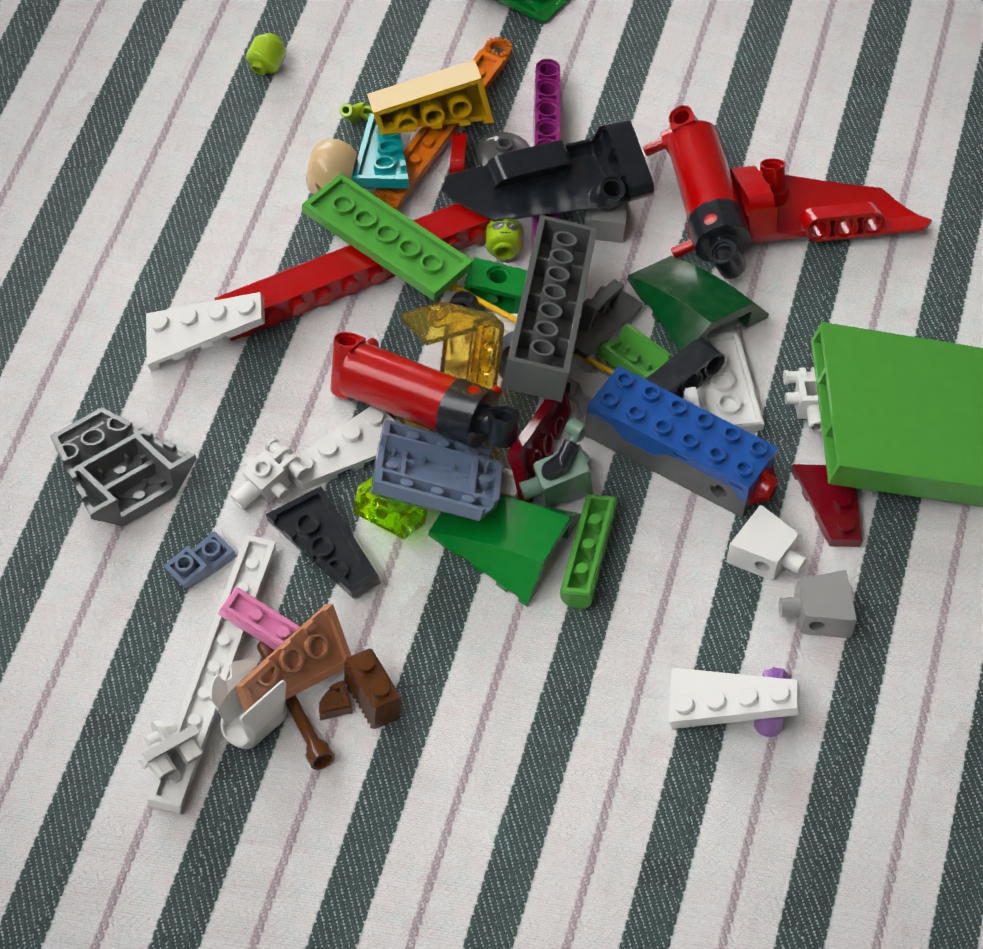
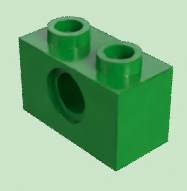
M474 257L473 269L468 272L464 282V289L510 314H518L527 270Z

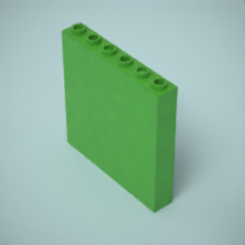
M821 322L811 340L828 484L983 507V348Z

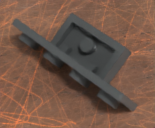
M616 279L606 287L601 286L592 299L587 298L583 302L573 353L583 358L589 357L642 309L643 303L624 292V284Z

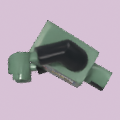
M571 418L564 429V432L571 436L569 440H564L558 453L533 464L535 477L519 482L525 500L542 495L545 505L552 506L586 497V494H593L589 469L590 456L582 450L580 444H577L587 435V430L582 422L576 418Z

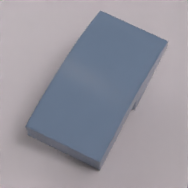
M213 531L193 549L187 545L168 561L164 568L185 589L209 577L237 555Z

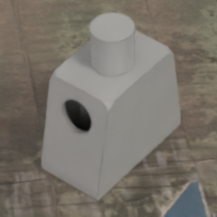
M847 570L801 578L797 581L794 597L779 598L778 608L780 617L797 616L799 629L803 634L852 638L857 619Z

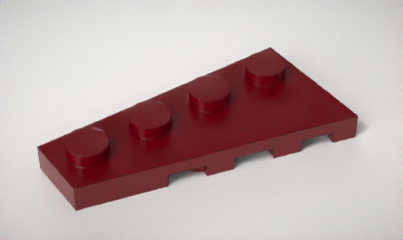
M565 388L562 402L544 399V402L536 413L533 414L529 423L508 450L507 461L512 468L519 500L532 503L534 497L525 500L519 482L535 477L533 464L553 455L554 440L560 439L572 412L567 388Z

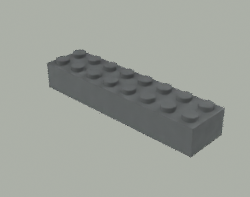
M540 215L501 388L562 402L570 372L597 228Z

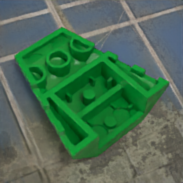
M500 496L497 508L480 521L441 512L429 530L428 536L458 558L464 557L473 564L472 568L480 574L486 573L496 581L498 587L505 592L511 591L519 597L518 601L527 607L541 585L544 566L561 538H569L580 519L581 513Z

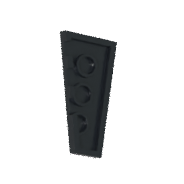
M321 486L266 514L267 521L352 598L381 583L378 574Z

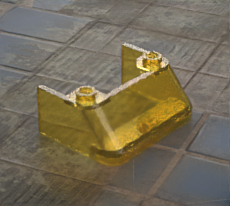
M439 302L401 314L400 319L427 346L443 341L441 372L471 381L489 389L497 386L504 324L494 314L449 302ZM395 416L402 424L435 432L433 430H430L428 428H425L423 426H420L418 424Z

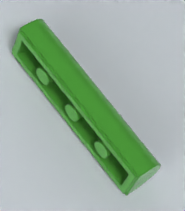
M586 494L560 589L561 600L570 607L583 609L589 607L592 603L618 505L617 497Z

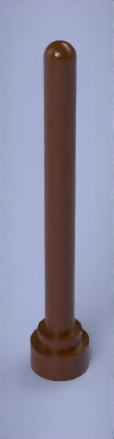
M260 641L258 643L257 650L262 660H264L273 651ZM294 695L286 699L285 704L307 744L305 757L311 768L319 770L329 766L335 759V754L330 745L318 738L297 696Z

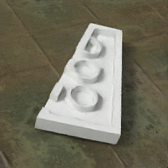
M261 292L146 313L147 366L150 370L161 367V362L171 358L174 361L185 357L186 352L200 346L202 349L214 345L213 342L224 336L231 338L265 324L263 295Z

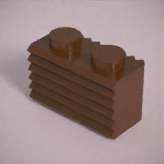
M369 648L347 657L344 661V683L347 684V688L350 689V693L353 694V698L356 699V703L362 709L361 713L365 714L364 718H367L370 728L376 729L398 720L401 717L402 698L373 649Z

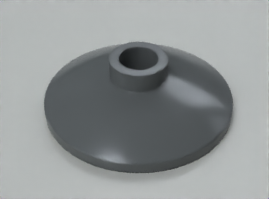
M495 132L484 136L478 142L475 156L478 163L484 166L491 158L497 155L530 146L522 137L516 134Z

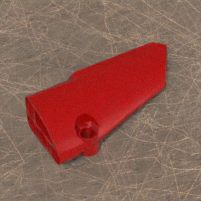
M769 158L760 162V171L756 166L730 168L738 200L743 208L749 228L750 244L809 238L812 241L820 242L925 231L932 223V219L920 216L896 201L883 188L785 175L786 164L780 159Z

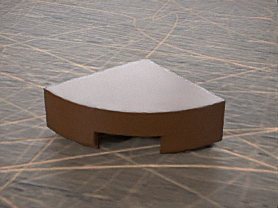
M344 680L331 685L320 700V720L352 713V706Z

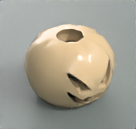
M326 139L319 142L313 148L306 175L308 190L313 195L340 173L352 180L358 153L350 144L339 139Z

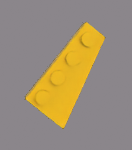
M475 60L367 94L380 135L417 131L419 127L440 129L442 125L456 123L459 126L471 125V122L483 121L484 124L494 123L483 81Z

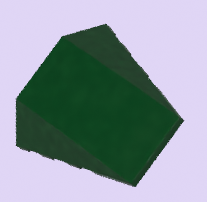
M669 256L628 275L627 278L644 305H649L653 310L652 316L655 321L662 323L666 329L665 335L669 341L676 343L679 348L678 353L697 338L702 337L707 340L710 331L734 319H737L748 328L767 319L769 313L733 286L715 275L673 256Z

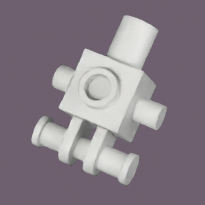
M805 367L799 368L798 371L784 370V385L796 383L794 392L785 393V404H795L797 418L807 419L811 432H822L814 367L811 368L810 372H806Z
M277 438L270 439L265 445V449L273 455L270 456L266 451H263L257 458L250 455L244 460L246 467L242 470L246 483L231 495V498L242 510L258 496L267 504L276 496L279 499H284L289 493L286 487L291 484L288 475L292 472L295 478L300 481L309 473V469L300 463V457L292 454V450L288 446H282Z

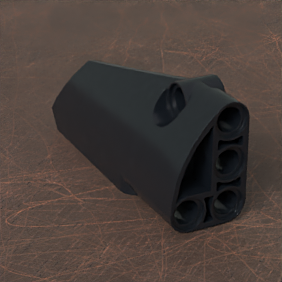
M629 119L599 126L594 136L589 139L566 144L563 140L503 153L491 158L484 166L447 174L440 192L476 214L492 221L599 208L609 211L618 204L653 196L654 183L634 127ZM605 191L613 193L615 197L608 196Z

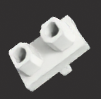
M159 719L151 722L153 733L144 737L148 746L157 741L159 744L142 753L143 757L138 761L143 769L149 767L159 780L165 778L176 770L168 755L178 750L186 765L202 756L203 751L197 740L200 733L196 724H193L170 737V734L178 730V726L174 721L166 726Z

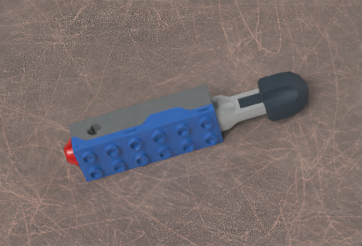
M514 331L509 332L500 339L494 352V363L502 379ZM571 365L566 388L569 400L575 402L581 414L586 416V437L743 518L753 503L768 502L774 496L779 485L774 471L778 447L620 366L608 377L602 373H585Z

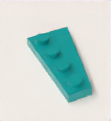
M370 113L353 171L352 181L365 189H409L401 133L380 135L374 114Z

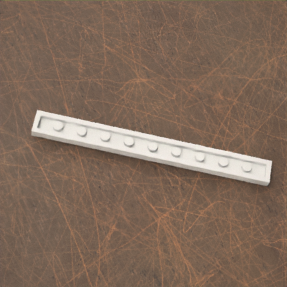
M245 534L177 717L176 725L178 730L172 733L170 737L196 724L200 731L197 740L203 751L218 711L210 700V689L213 679L216 675L220 676L223 680H227L230 677L229 664L236 661L246 633L218 615V612L236 586L258 600L276 550V541ZM177 750L168 755L176 770L161 780L155 777L147 802L150 807L180 814L200 758L186 765Z

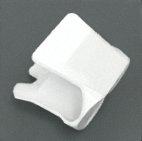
M248 659L231 662L229 664L230 677L227 680H223L220 676L216 675L210 689V700L216 706L221 717L220 726L223 736L229 743L242 749L254 748L279 726L287 716V706L285 705L287 683L284 680L277 683L244 713L235 686L258 666L256 660Z

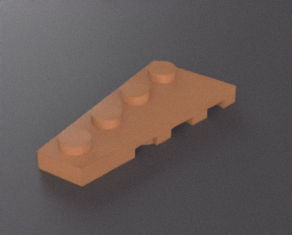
M325 604L235 686L244 713L281 680L287 683L286 699L344 669V661L347 657L351 656L333 604Z

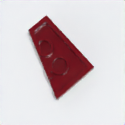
M793 464L791 473L795 480L798 479L806 502H810L815 512L814 518L828 545L833 547H860L862 535L856 488L828 484L826 465Z

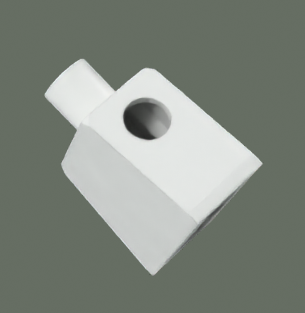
M760 505L730 543L726 562L771 580L776 578L783 567L796 574H800L807 562V558L795 552L799 537L798 533Z

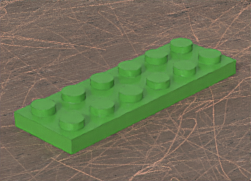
M341 173L302 204V213L433 301L473 269L472 259Z

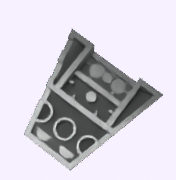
M103 407L50 435L91 519L119 526L127 525L175 497L196 461L195 454L189 451L183 453L177 450L175 444L168 440L162 442L154 438L153 433L144 428L141 430L134 428L132 422Z

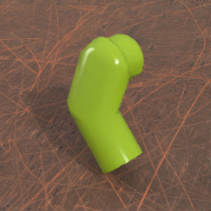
M365 102L352 106L344 103L339 108L341 116L350 123H357L362 118L368 121L369 114L373 113L371 106Z

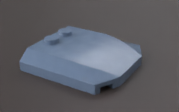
M385 419L377 447L370 495L429 511L451 513L480 521L497 508L500 499L502 465L498 460L490 458L491 449L488 446L480 445L477 448H472L441 436L436 432Z

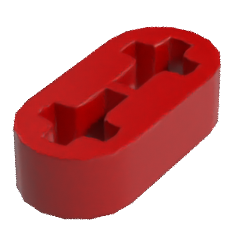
M453 133L449 174L464 171L466 133Z

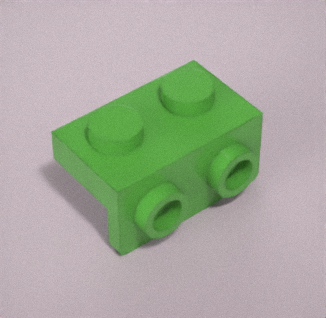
M630 324L622 327L617 339L602 344L597 353L598 356L606 361L608 366L614 369L620 366L644 379L672 357L669 352Z

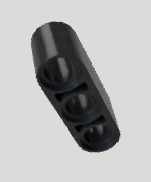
M697 338L649 375L646 380L683 398L685 388L696 387L698 389L718 373L725 363V356L705 338Z

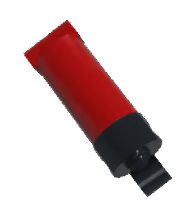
M677 106L669 115L671 128L660 133L661 139L643 147L646 156L664 149L667 150L671 157L686 210L690 240L672 247V255L677 258L695 250L699 258L713 263L722 277L725 279L737 278L746 268V261L742 254L749 247L751 236L743 208L738 200L718 129L710 122L698 120L689 106Z
M341 332L334 336L330 391L333 395L347 401L353 398L438 432L441 436L472 448H477L485 440L488 444L497 448L512 447L516 441L519 413L512 407L499 405V397L503 394L499 386H493L489 389L471 381L448 375L379 348V343L375 338H370L366 341L365 337L351 332Z

